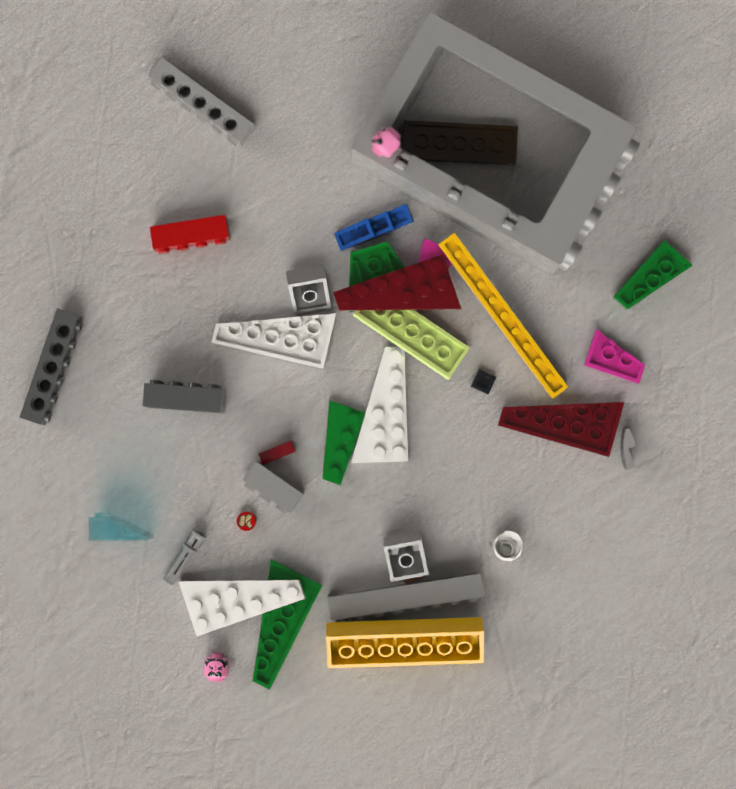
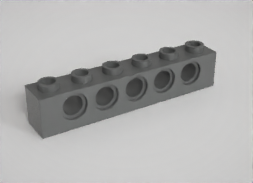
M58 308L56 309L19 418L40 425H46V422L49 423L52 417V405L56 404L58 399V387L62 386L65 379L63 375L64 370L69 367L71 361L69 355L77 344V339H75L77 332H80L83 327V317ZM68 326L70 330L69 334L67 336H62V329ZM61 344L63 352L57 355L55 348ZM55 362L57 365V369L55 372L51 373L49 371V366L51 363ZM45 381L51 383V387L47 391L43 389ZM39 399L44 400V407L42 409L37 407Z

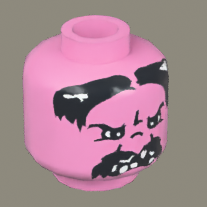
M391 127L381 128L371 139V143L374 146L372 151L379 157L382 155L390 157L401 145L400 135Z
M213 652L211 656L205 658L204 675L208 678V681L221 682L224 681V678L228 677L229 659L223 657V653Z

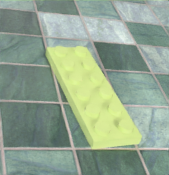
M415 310L355 311L353 315L447 380L450 379L470 348Z

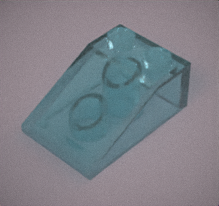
M110 512L94 513L93 517H89V541H135L154 538L153 534L117 516H110Z

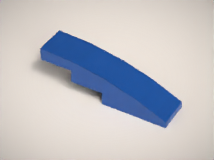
M404 204L391 211H386L370 219L367 218L334 233L340 251L409 225L414 222L408 204Z

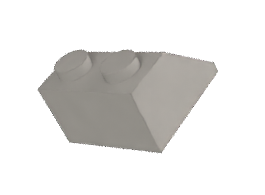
M324 264L286 271L294 315L332 308Z
M421 531L383 538V548L391 582L429 575Z

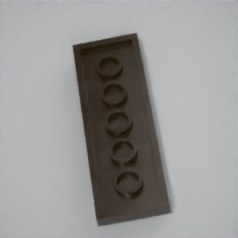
M404 120L402 149L424 161L516 165L518 126Z

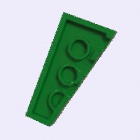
M664 240L612 298L628 310L693 265Z
M330 400L322 479L341 485L365 412Z

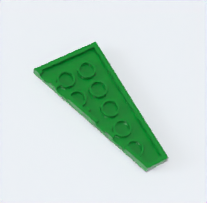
M273 559L270 562L268 580H300L306 598L262 614L253 682L269 690L322 587V584Z

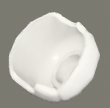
M507 530L496 537L493 549L495 555L501 560L513 561L521 555L524 542L517 532Z

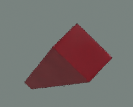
M289 441L259 453L262 465L295 453L296 450L293 442Z

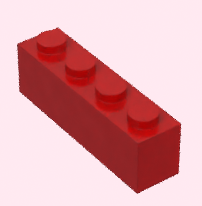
M226 215L149 227L153 250L159 254L170 253L172 249L185 251L191 246L204 248L209 243L222 245L230 240Z

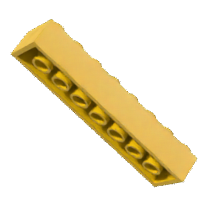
M482 617L326 622L328 668L484 663V628Z

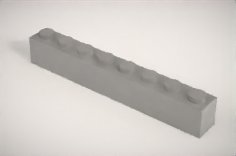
M478 572L330 595L327 598L331 621L347 622V618L354 617L355 620L366 619V615L371 614L374 617L385 616V612L393 611V614L404 613V609L412 608V611L423 610V606L431 605V608L442 607V603L450 602V605L462 604L461 600L468 599L469 602L481 601L480 598L485 596L481 573Z

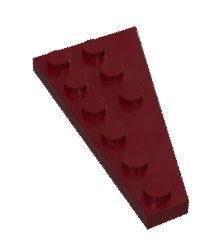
M443 254L333 292L339 311L462 309Z
M624 402L503 407L498 426L610 457Z

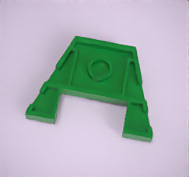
M387 241L350 252L349 286L405 267Z

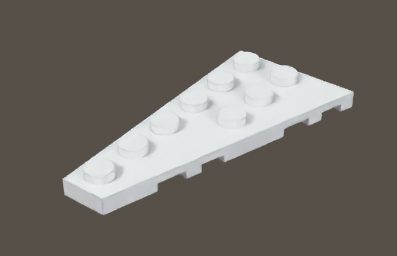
M336 313L220 323L215 325L211 343L324 369Z
M385 347L351 463L408 461L405 351L400 347Z
M300 580L178 581L196 636L306 598Z

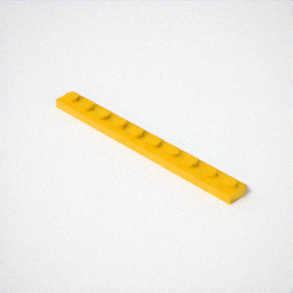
M453 233L439 243L438 246L549 396L553 399L568 388L567 384L457 235Z

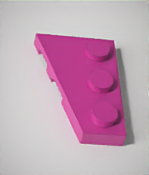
M598 329L595 330L583 366L639 384L645 365L616 345L614 341L607 338Z

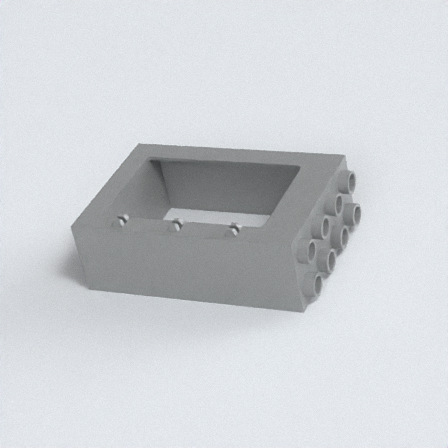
M429 11L353 144L351 152L353 166L551 276L557 268L566 272L569 266L573 265L583 247L574 241L577 235L585 238L588 232L592 231L602 211L593 206L596 202L604 205L606 200L611 197L621 180V177L613 173L614 169L622 172L634 157L640 143L632 139L638 128L637 126ZM443 50L590 131L589 138L541 222L534 223L401 148H398L390 157L383 155L379 157L372 151L374 146L371 143V139L381 128L391 127L396 132L398 131ZM401 157L408 161V164L406 165L404 162L397 160V158ZM454 187L463 193L460 195L458 192L451 190V188ZM508 217L513 221L517 222L516 225L514 226L513 223L509 222L508 220H505V218Z

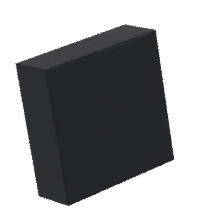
M479 369L471 387L489 395L496 377Z

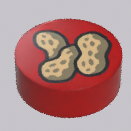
M243 512L237 517V526L243 531H249L256 525V517L251 512Z

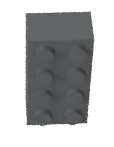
M150 380V383H144L142 406L157 409L224 413L226 390L221 389L222 386L208 384V388H205L199 383H189L188 386H183L181 382L169 381V385H165L160 380Z

